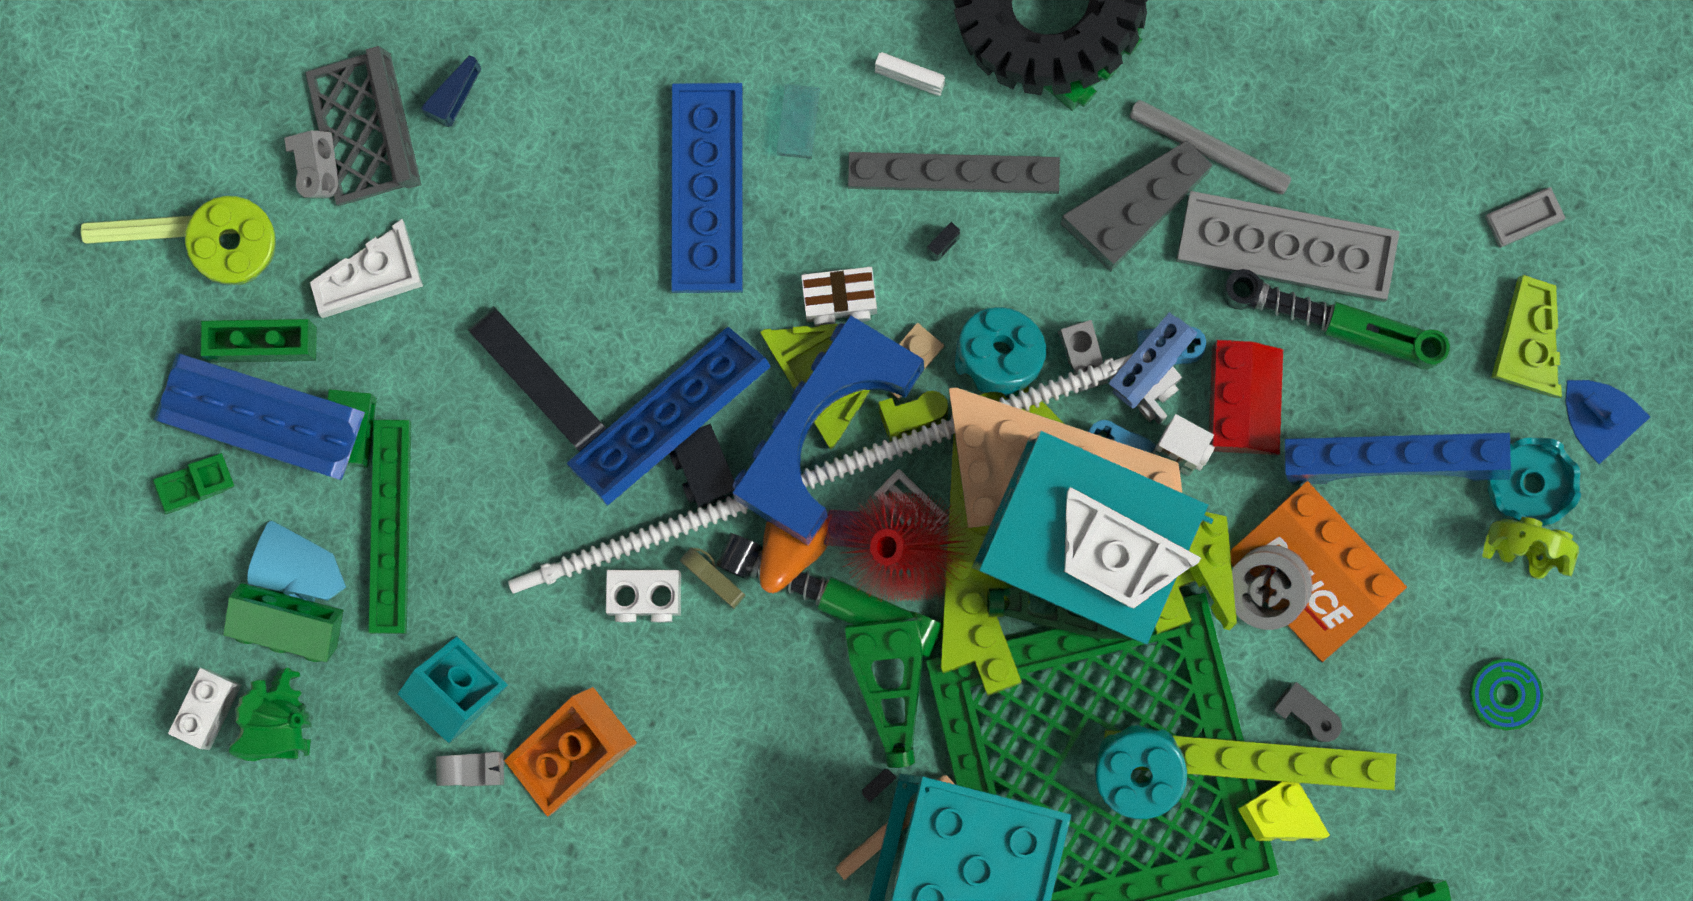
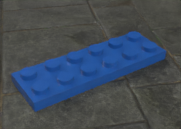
M742 83L672 84V293H743Z
M727 327L569 460L567 465L608 506L771 366L762 354L730 327Z

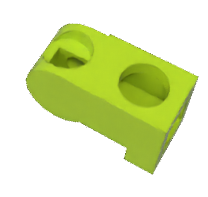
M927 391L918 400L895 406L892 398L880 401L879 414L889 442L892 441L893 436L900 439L902 438V433H906L908 436L912 434L913 429L920 432L922 426L930 428L932 422L939 425L943 418L947 421L948 402L945 396L937 391Z

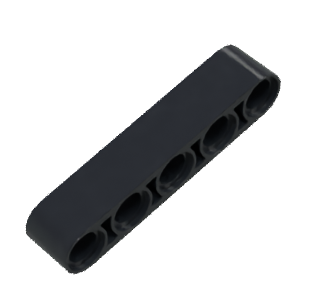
M494 306L467 329L579 452L607 429Z

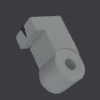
M311 130L285 137L286 152H294L296 168L298 170L296 188L300 195L306 198L332 197L338 187L332 132Z
M1092 320L1057 331L1068 363L1071 365L1073 375L1078 374V369H1082L1084 372L1088 370L1089 365L1095 368L1103 364ZM1108 380L1098 381V386L1107 384ZM1093 383L1088 385V389L1097 387ZM1080 387L1079 391L1082 392L1085 391V389L1083 387Z
M491 752L436 757V786L504 785V753Z

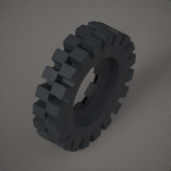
M953 0L956 8L954 13L963 42L970 56L974 55L977 66L988 76L994 72L998 83L1010 89H1014L1017 82L1022 83L1024 93L1042 95L1044 86H1052L1054 95L1072 93L1071 82L1079 80L1083 89L1100 82L1099 70L1105 69L1111 74L1123 64L1121 53L1123 50L1130 54L1132 53L1139 41L1138 28L1144 29L1147 16L1145 2H1148V0H1089L1086 12L1079 22L1068 30L1056 34H1040L1025 28L1017 20L1013 12L1012 0Z

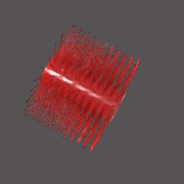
M892 492L890 501L887 496V508L884 504L885 497H883L880 504L881 514L879 515L876 512V506L874 509L872 507L873 512L869 513L878 522L876 523L867 517V520H865L873 528L874 532L870 529H865L868 532L864 533L855 531L857 532L855 534L858 535L854 536L863 539L861 541L860 539L852 541L869 544L870 546H846L870 547V549L842 552L866 553L856 556L861 559H870L858 567L860 568L865 565L858 571L860 572L870 566L866 570L868 575L862 579L865 578L866 580L870 573L873 572L872 570H876L869 579L874 576L873 582L876 585V579L880 577L881 579L877 583L878 585L880 583V593L882 592L884 596L883 588L886 585V596L889 591L894 601L895 592L897 602L899 599L898 591L900 593V602L902 601L901 592L903 601L905 599L909 600L911 592L910 600L912 601L914 594L915 598H917L916 591L918 592V590L920 591L919 597L921 600V594L923 595L922 589L924 590L923 584L926 588L925 595L928 592L930 597V581H934L933 585L937 589L936 584L938 585L937 581L939 579L936 573L943 580L945 579L942 575L946 573L937 566L939 565L937 562L944 569L946 564L943 562H956L952 561L953 559L947 558L951 557L948 555L954 551L940 548H968L940 546L966 541H944L954 538L949 536L951 534L945 535L949 532L941 534L952 527L947 528L952 523L950 522L940 528L944 524L942 522L949 514L946 516L944 514L941 520L934 524L933 522L942 516V514L938 517L936 516L940 507L937 510V505L934 515H930L933 511L930 506L931 498L929 503L926 500L927 506L924 510L925 505L923 506L922 504L924 500L922 501V496L920 498V493L918 494L919 503L917 501V493H915L914 498L913 493L911 494L910 502V493L907 499L903 494V502L905 499L903 506L900 492L897 502H895V496ZM900 517L904 520L903 525L900 522ZM911 517V523L908 525L907 521ZM858 520L865 528H870L869 526ZM920 567L923 569L922 572L924 573V575H923L924 578H923L922 575L920 574V573H921ZM901 568H902L903 573H902L901 576L899 577V572H900V570H901ZM908 568H909L910 573H911V574H910V577H909V576L907 575V573H906V571H907ZM883 570L884 572L879 576V572Z

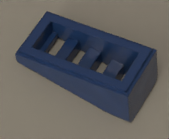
M469 55L423 104L421 110L426 117L447 127H452L481 71V66L475 57Z

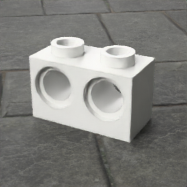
M607 570L606 614L615 616V622H636L637 616H651V622H672V616H681V572L679 570ZM624 587L633 588L635 591V600L629 606H620L617 602V594ZM660 587H666L671 591V600L665 606H656L652 600L654 591Z
M200 668L168 734L199 749L210 750L241 684L211 670Z

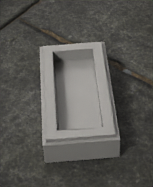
M1551 187L1485 216L1499 248L1566 219Z

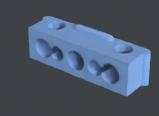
M1169 312L1109 382L1110 386L1114 389L1113 394L1132 409L1135 408L1151 388L1158 384L1177 362L1180 354L1196 337L1197 331ZM1147 351L1149 352L1151 359L1155 357V359L1149 363L1143 361V355Z

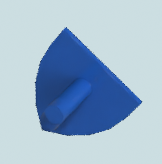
M1567 380L1566 406L1569 422L1576 438L1598 464L1604 461L1650 418L1638 403L1624 392L1610 385L1590 380Z

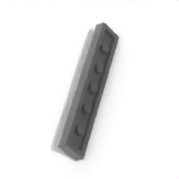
M849 152L848 189L1059 194L1060 157Z

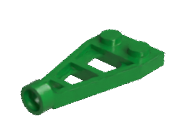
M918 617L847 625L845 632L850 664L883 743L887 767L902 768L915 764L913 744L923 659ZM899 658L904 664L902 684L898 688L884 689L880 687L872 671V663L877 660ZM902 697L905 701V720L903 723L889 724L885 719L881 701L882 699ZM896 743H902L905 745L903 747L894 748V745Z

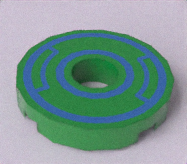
M1509 658L1494 660L1481 667L1473 677L1469 690L1470 702H1472V707L1478 719L1490 728L1502 731L1521 729L1531 723L1540 712L1544 697L1541 681L1534 670L1521 661ZM1503 684L1510 685L1515 690L1516 697L1510 705L1502 704L1497 698V690Z

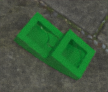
M222 453L188 464V467L153 479V485L165 515L234 487Z

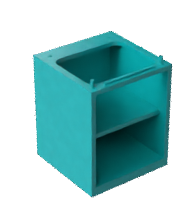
M1039 431L1030 435L972 568L1124 636L1148 644L1176 578L1133 609L1064 572L1067 491L1071 487L1188 551L1202 520L1209 524H1212L1214 520L1205 516L1209 505L1046 432Z
M899 774L868 901H885V894L910 797L916 792L890 901H1051L1071 814L923 776Z

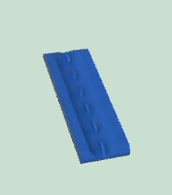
M176 353L154 420L342 480L365 412Z

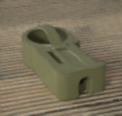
M690 547L679 560L733 609L746 596L716 569L714 560L704 550ZM697 551H701L702 553L708 555L713 565H711Z

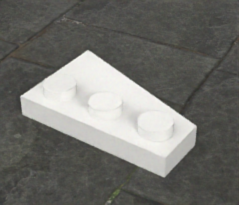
M403 219L392 225L393 229L379 239L375 237L366 243V248L353 257L343 259L310 282L321 318L423 287Z

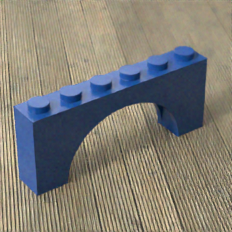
M850 316L845 324L841 322L835 328L830 339L833 343L826 353L821 351L815 358L811 366L813 373L807 382L801 381L792 394L791 399L794 401L787 412L782 410L778 414L772 425L774 432L768 441L762 440L758 444L752 455V458L755 459L748 471L743 469L738 474L732 486L735 489L733 495L738 503L808 546L828 517L826 508L811 496L801 477L800 461L802 447L812 424L832 403L858 391L885 390L906 398L925 369L923 358L853 316Z
M1510 433L1285 439V474L1291 485H1302L1306 481L1310 484H1327L1330 481L1383 475H1446L1465 477L1473 481L1510 480Z

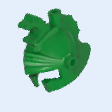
M288 667L278 670L276 676H273L274 681L271 682L272 687L269 688V692L266 691L265 680L250 682L251 690L247 691L244 696L239 697V704L235 709V722L240 726L241 730L236 741L229 747V753L232 756L245 761H258L266 758L296 760L298 759L299 750L304 753V756L309 755L311 739H303L302 729L312 727V723L309 721L310 715L309 712L305 711V704L300 703L298 700L301 691L293 690L289 685L290 680L300 677L298 671H292Z

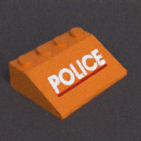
M1308 481L1302 484L1230 550L1233 568L1248 552L1265 545L1282 546L1292 550L1301 557L1311 574L1312 594L1304 610L1287 626L1321 662H1324L1407 588ZM1258 565L1251 568L1250 573L1252 576L1257 577L1263 570L1271 568L1272 576L1279 568L1272 565ZM1271 576L1264 584L1269 587V598L1276 590L1270 586ZM1282 598L1271 608L1272 610L1282 609L1289 606L1290 602L1288 599Z

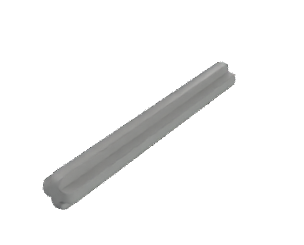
M1138 100L1130 112V117L1135 121L1180 144L1188 141L1202 155L1278 194H1284L1291 182L1289 175L1142 100Z

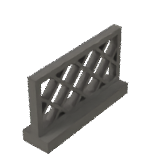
M380 46L366 49V54L305 72L319 131L334 133L332 137L334 149L341 138L354 145L345 163L335 159L338 177V187L334 194L336 205L341 206L403 187L409 189L422 185L391 53ZM366 64L368 76L361 88L348 81L355 67ZM344 71L341 76L336 74L338 72ZM332 75L339 80L328 98L320 93L317 79ZM345 84L359 91L349 109L335 102ZM370 87L372 89L373 95L368 92ZM365 95L372 98L376 106L369 121L356 114ZM322 99L326 100L324 107L322 104ZM333 105L347 112L337 130L329 127L326 121V116ZM353 116L367 124L357 142L343 135ZM378 119H379L380 127H378V126L376 125ZM373 128L381 132L384 139L377 154L363 146ZM361 150L375 157L365 175L351 168ZM386 152H387L388 160H386V159L383 158V157L385 156ZM381 161L390 166L393 181L378 184L371 180ZM337 164L342 167L340 172H338ZM349 171L362 178L355 192L344 195L341 183ZM368 183L373 185V187L366 188Z

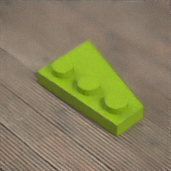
M1526 275L1518 277L1491 378L1554 398L1562 397V387L1558 384L1560 352H1557L1556 329H1558L1556 285Z

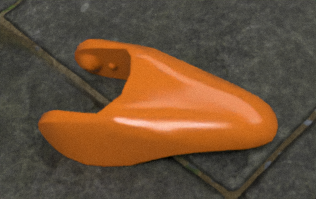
M828 513V517L809 546L767 521L759 577L760 585L765 591L776 593L782 590L823 554L830 543L834 515Z

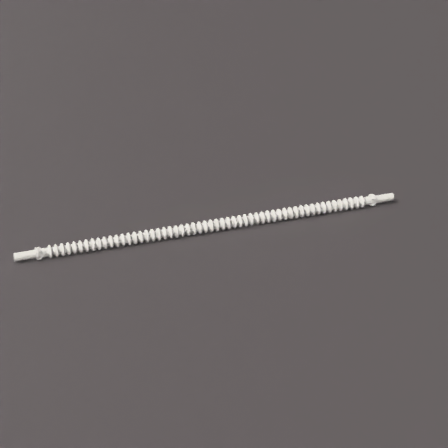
M1148 351L1143 355V361L1146 363L1152 362ZM1133 354L1114 361L1113 358H1109L1095 368L1089 365L1088 370L1084 372L1082 369H1078V374L1076 375L1069 372L1068 378L1063 379L1062 376H1059L1057 382H1053L1050 379L1048 381L1049 384L1046 386L1039 383L1038 389L1029 387V392L1027 393L1020 390L1018 396L1010 394L1008 400H1004L1001 397L1000 402L1029 411V406L1035 405L1038 408L1039 403L1042 401L1045 404H1049L1050 398L1058 401L1061 394L1068 397L1070 391H1074L1077 394L1080 387L1087 390L1089 384L1093 383L1094 386H1098V381L1112 380ZM951 415L950 421H946L944 418L941 419V424L939 425L932 422L930 428L922 426L920 432L913 429L911 435L907 436L906 433H902V438L900 439L893 436L892 441L889 443L883 440V445L877 446L874 443L873 448L870 450L867 447H863L862 453L854 450L851 457L847 454L843 455L844 459L838 460L835 457L832 464L825 461L823 467H819L816 464L812 471L805 468V473L801 474L802 481L805 487L810 486L811 489H814L816 483H820L823 486L825 484L824 481L827 479L831 482H834V477L836 476L843 479L846 472H849L850 475L854 474L855 469H859L862 472L865 465L873 468L874 462L883 464V459L885 458L892 461L894 455L902 457V452L908 451L911 454L913 448L917 447L918 450H922V445L924 444L931 447L932 441L937 440L938 443H941V438L947 437L950 440L951 435L955 433L953 416ZM728 496L727 501L724 503L721 500H717L716 506L708 503L705 510L701 507L697 508L698 512L696 513L689 510L686 517L679 514L677 520H673L670 517L666 524L659 521L658 527L649 525V530L647 531L640 528L638 534L630 532L628 538L621 535L619 541L615 542L614 539H610V544L608 545L601 542L600 548L596 549L595 546H591V551L586 552L582 549L580 555L577 556L575 553H572L570 559L563 556L561 562L540 565L541 569L508 580L513 594L545 582L549 585L561 576L567 575L572 577V572L574 571L581 574L582 568L591 570V565L593 564L600 567L602 561L610 563L612 557L619 560L621 554L625 553L626 556H630V551L632 550L639 553L640 547L644 546L646 549H649V544L651 543L658 546L659 541L662 539L668 542L670 536H674L677 539L681 532L685 535H688V530L690 529L697 532L700 525H703L704 528L708 527L709 522H713L716 525L719 518L727 521L728 515L737 517V512L739 511L746 514L748 508L738 503L736 499H731Z

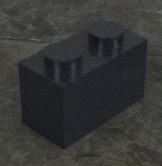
M711 423L698 428L669 453L676 471L683 468L687 482L682 483V487L689 503L696 501L698 507L704 508L708 503L713 504L717 500L733 496L735 490L732 487L734 479Z

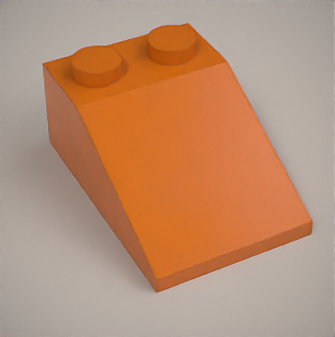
M594 687L572 696L504 761L548 817L613 766L637 742Z

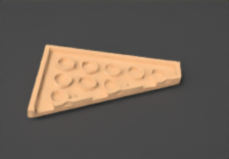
M949 388L968 528L991 525L1029 436L1039 431L1046 432L1183 493L1178 462L959 388Z

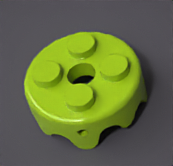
M221 196L207 201L194 212L186 228L185 246L192 264L206 278L219 284L243 285L255 280L272 262L276 246V233L269 217L257 204L238 196ZM227 230H234L240 235V244L235 249L227 250L220 244V237Z
M1521 517L1520 522L1502 519L1490 525L1482 557L1491 559L1497 550L1501 560L1509 563L1516 556L1524 555L1529 561V573L1535 579L1544 578L1555 567L1558 568L1559 573L1572 577L1579 554V546L1572 540V534L1562 530L1543 528V523L1537 519ZM1543 556V559L1539 561L1538 558Z

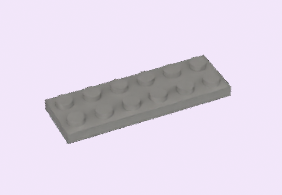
M1190 191L1176 262L1232 273L1240 269H1247L1263 279L1386 302L1388 300L1400 231Z

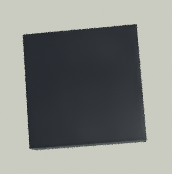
M950 222L927 246L926 254L935 262L936 260L939 261L960 239V229Z
M885 768L861 790L863 796L871 802L896 779L895 775Z

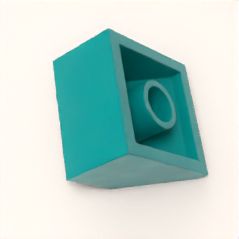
M456 636L413 670L398 695L445 741L450 743L485 711L508 684Z

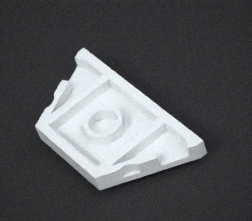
M1069 487L1066 494L1064 572L1134 609L1153 593L1162 589L1187 569L1199 563L1201 557Z

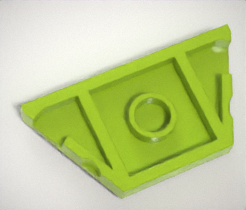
M838 324L820 325L819 327L800 326L793 327V329L780 330L764 329L760 332L794 390L801 381L807 382L813 373L811 366L815 358L821 351L826 353L833 343L830 339ZM871 390L858 391L840 398L827 407L815 420L814 424L830 450L836 446Z

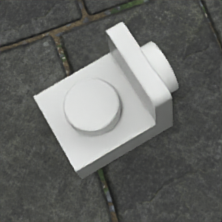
M1174 367L1166 373L1158 384L1151 388L1137 405L1139 411L1149 422L1154 419L1160 424L1167 417L1155 400L1159 398L1163 403L1179 390L1176 384L1182 377Z

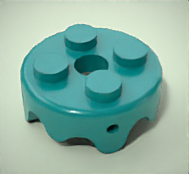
M1004 307L981 310L970 317L962 327L956 344V371L959 375L968 374L981 392H1001L1006 398H1010V394L1018 396L1019 391L1024 390L1040 374L1046 358L1044 336L1039 327L1029 317L1019 311ZM1004 342L1010 347L1011 352L1007 354L999 353L995 350L993 344Z
M1523 438L1510 444V480H1487L1489 497L1495 509L1505 519L1520 522L1521 517H1530L1543 523L1542 527L1562 519L1576 507L1581 498L1580 468L1565 452L1564 445L1552 438ZM1527 474H1535L1540 478L1542 485L1538 493H1530L1525 489L1523 480Z
M1133 725L1117 734L1108 735L1100 745L1094 769L1095 780L1099 794L1112 810L1132 819H1150L1166 813L1177 804L1186 787L1187 767L1180 747L1169 732L1163 729L1155 731L1140 725ZM1143 766L1150 769L1152 772L1150 779L1144 783L1135 782L1131 778V773L1135 768Z

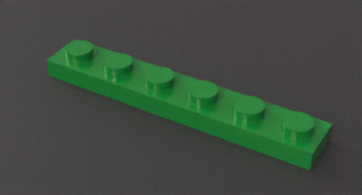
M374 420L369 595L370 634H407L411 464L410 420Z

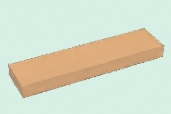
M942 775L937 779L954 784L947 775ZM915 799L907 805L902 830L909 825ZM887 823L836 866V871L844 880L881 849Z

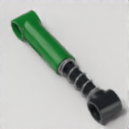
M1247 269L1233 272L1223 286L1222 295L1224 301L1234 309L1243 310L1249 308L1254 310L1257 308L1262 311L1266 308L1275 311L1276 316L1281 313L1291 316L1292 321L1295 318L1306 321L1307 326L1313 323L1322 326V330H1325L1324 335L1411 362L1420 369L1428 370L1435 368L1447 358L1450 351L1448 338L1438 330H1423L1336 301L1328 307L1324 301L1320 304L1311 301L1309 296L1303 299L1295 296L1293 291L1288 294L1280 291L1279 287L1272 289L1256 273ZM1237 282L1247 284L1250 289V296L1245 298L1237 296L1234 293L1233 284ZM1422 342H1430L1435 346L1437 351L1436 357L1429 358L1422 353Z
M730 533L716 566L747 580L750 576L759 578L762 546L744 537ZM809 571L801 572L785 587L788 589L789 594L796 592L803 595L804 600L810 598L816 601V605H818L817 610L849 624L918 617L923 656L930 658L943 627V624L914 611H908L883 599L881 602V598L878 600V597L861 589L858 590L857 587L833 577L825 582L824 577L818 579L809 575Z

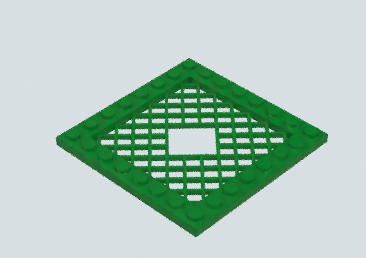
M1205 592L1183 598L1191 618L1189 623L1156 634L1154 629L1148 644L1157 642L1148 658L1132 649L1146 645L1134 639H1096L1060 629L1006 641L1021 681L1025 679L1040 688L1030 706L1013 696L1019 686L1016 685L1011 687L1009 692L1005 690L997 692L1004 696L1005 699L996 714H993L978 705L985 693L984 686H982L973 701L970 688L983 685L975 662L943 674L941 669L942 657L926 661L956 785L997 795L993 782L995 780L1010 790L1005 798L1011 799L1013 794L1016 793L1031 802L1032 805L1051 809L1040 802L1049 784L1067 794L1058 811L1063 812L1071 798L1089 808L1079 825L1070 820L1069 826L1076 831L1067 846L1063 848L1059 869L1067 855L1085 866L1075 883L1057 873L1056 878L1071 888L1053 892L1051 901H1175L1279 875L1271 841H1256L1238 808L1258 796L1254 779L1214 776L1218 788L1216 789L1202 780L1205 775H1198L1196 777L1193 774H1187V778L1194 781L1185 799H1179L1178 802L1181 805L1172 821L1162 815L1154 817L1168 826L1159 843L1141 833L1149 819H1142L1135 830L1119 820L1121 814L1116 812L1115 816H1112L1053 780L1087 720L1091 719L1109 731L1121 732L1114 725L1123 710L1139 718L1141 721L1138 725L1144 727L1147 723L1158 731L1161 729L1166 730L1172 736H1178L1171 732L1180 715H1183L1198 724L1191 736L1193 738H1197L1202 730L1206 739L1244 742ZM1178 637L1181 648L1167 639ZM1162 644L1180 654L1170 671L1153 662ZM1122 651L1114 666L1097 657ZM1127 653L1145 663L1135 680L1118 670ZM1088 659L1079 675L1062 666ZM1183 659L1190 683L1175 675ZM1092 662L1110 671L1101 688L1083 679ZM1149 666L1167 676L1157 693L1140 683ZM1053 668L1044 684L1027 675L1028 673ZM1057 670L1075 680L1066 697L1048 687ZM1114 675L1132 685L1122 702L1105 692ZM1171 680L1189 689L1180 706L1162 697ZM1080 683L1097 693L1088 710L1070 701ZM1136 688L1154 698L1144 715L1127 705ZM1044 692L1062 702L1052 719L1035 709ZM1192 695L1194 696L1199 718L1184 710ZM1101 697L1119 706L1109 724L1092 714ZM1009 701L1027 710L1017 728L1000 718ZM1159 701L1176 711L1167 728L1149 719ZM1066 705L1084 715L1075 732L1057 723ZM976 710L992 719L983 736ZM1031 714L1049 724L1039 741L1022 731ZM997 722L1014 732L1004 750L987 740ZM1053 727L1071 737L1061 754L1044 745ZM1018 736L1036 745L1026 763L1009 753ZM984 744L1001 754L992 771L990 770ZM1040 749L1058 759L1048 776L1031 767ZM1005 758L1023 767L1013 785L995 775ZM1141 770L1135 782L1148 781L1150 778L1145 776L1147 771ZM1027 771L1045 781L1035 798L1018 789ZM1199 785L1216 795L1207 812L1190 803ZM1220 800L1227 825L1211 816ZM1186 807L1203 817L1194 834L1176 825ZM1093 811L1111 821L1101 839L1084 829ZM1208 820L1225 830L1216 848L1198 838ZM1115 825L1133 834L1123 852L1106 842ZM1173 829L1190 839L1181 856L1163 847ZM1080 833L1098 843L1088 861L1071 851ZM1230 836L1233 848L1222 850ZM1138 838L1155 848L1146 865L1128 856ZM1195 843L1212 852L1186 859ZM1102 847L1120 856L1110 874L1093 865ZM1160 851L1177 861L1151 868ZM1125 860L1141 869L1140 871L1116 876ZM1089 869L1106 878L1080 885Z

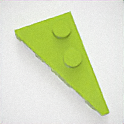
M1205 512V516L1214 520L1212 524L1202 520L1189 549L1191 553L1201 557L1198 564L1190 567L1189 570L1198 586H1205L1214 603L1210 608L1216 619L1221 622L1223 629L1231 630L1237 624L1227 516Z

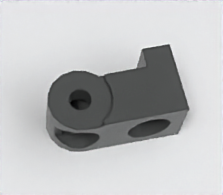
M1291 682L1269 710L1279 719H1286L1290 714L1306 727L1307 734L1317 742L1333 741L1342 731V723L1337 714L1297 682Z

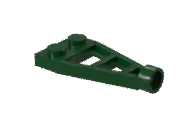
M1014 586L1005 589L988 588V617L1008 616L1096 639H1131L1088 619L1072 616L1065 609L1057 605L1056 611L1053 614L1032 612L1029 609L1030 593ZM1004 595L1009 599V606L1004 609Z

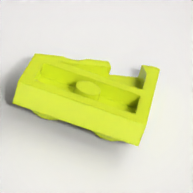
M1279 782L1238 808L1256 841H1272L1274 839H1281L1282 841H1296L1298 839L1320 841L1330 836L1300 783Z

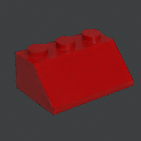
M1215 341L1212 346L1209 432L1214 434L1209 444L1215 447L1213 452L1280 455L1283 349L1252 341Z

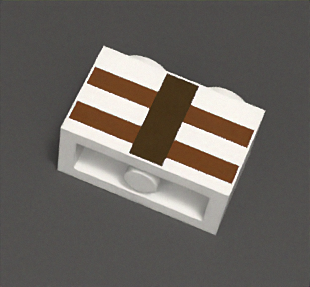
M872 267L801 275L807 322H814V326L836 324L835 319L848 318L850 316L865 322L871 320L870 315L877 314Z
M1175 414L1152 454L1178 462L1180 472L1189 476L1194 469L1201 471L1208 462L1215 449L1214 446L1209 444L1214 434Z

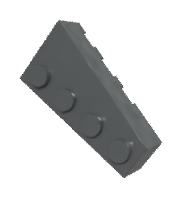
M1185 141L1064 214L1060 224L1112 272L1209 173L1212 164L1188 141Z

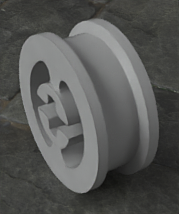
M1265 545L1248 552L1232 570L1236 614L1245 623L1255 628L1274 630L1289 625L1300 615L1310 600L1312 594L1310 571L1300 556L1285 547ZM1258 565H1272L1279 568L1272 576L1271 568L1263 570L1257 577L1252 576L1250 573V569ZM1271 576L1270 586L1276 590L1269 598V587L1264 584ZM1268 598V607L1275 606L1282 598H1286L1290 602L1289 606L1278 610L1262 607Z

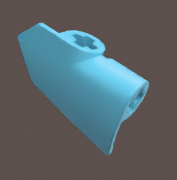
M274 521L267 523L249 565L247 575L249 585L280 591L285 595L315 602L316 598L328 601L346 588L332 553Z

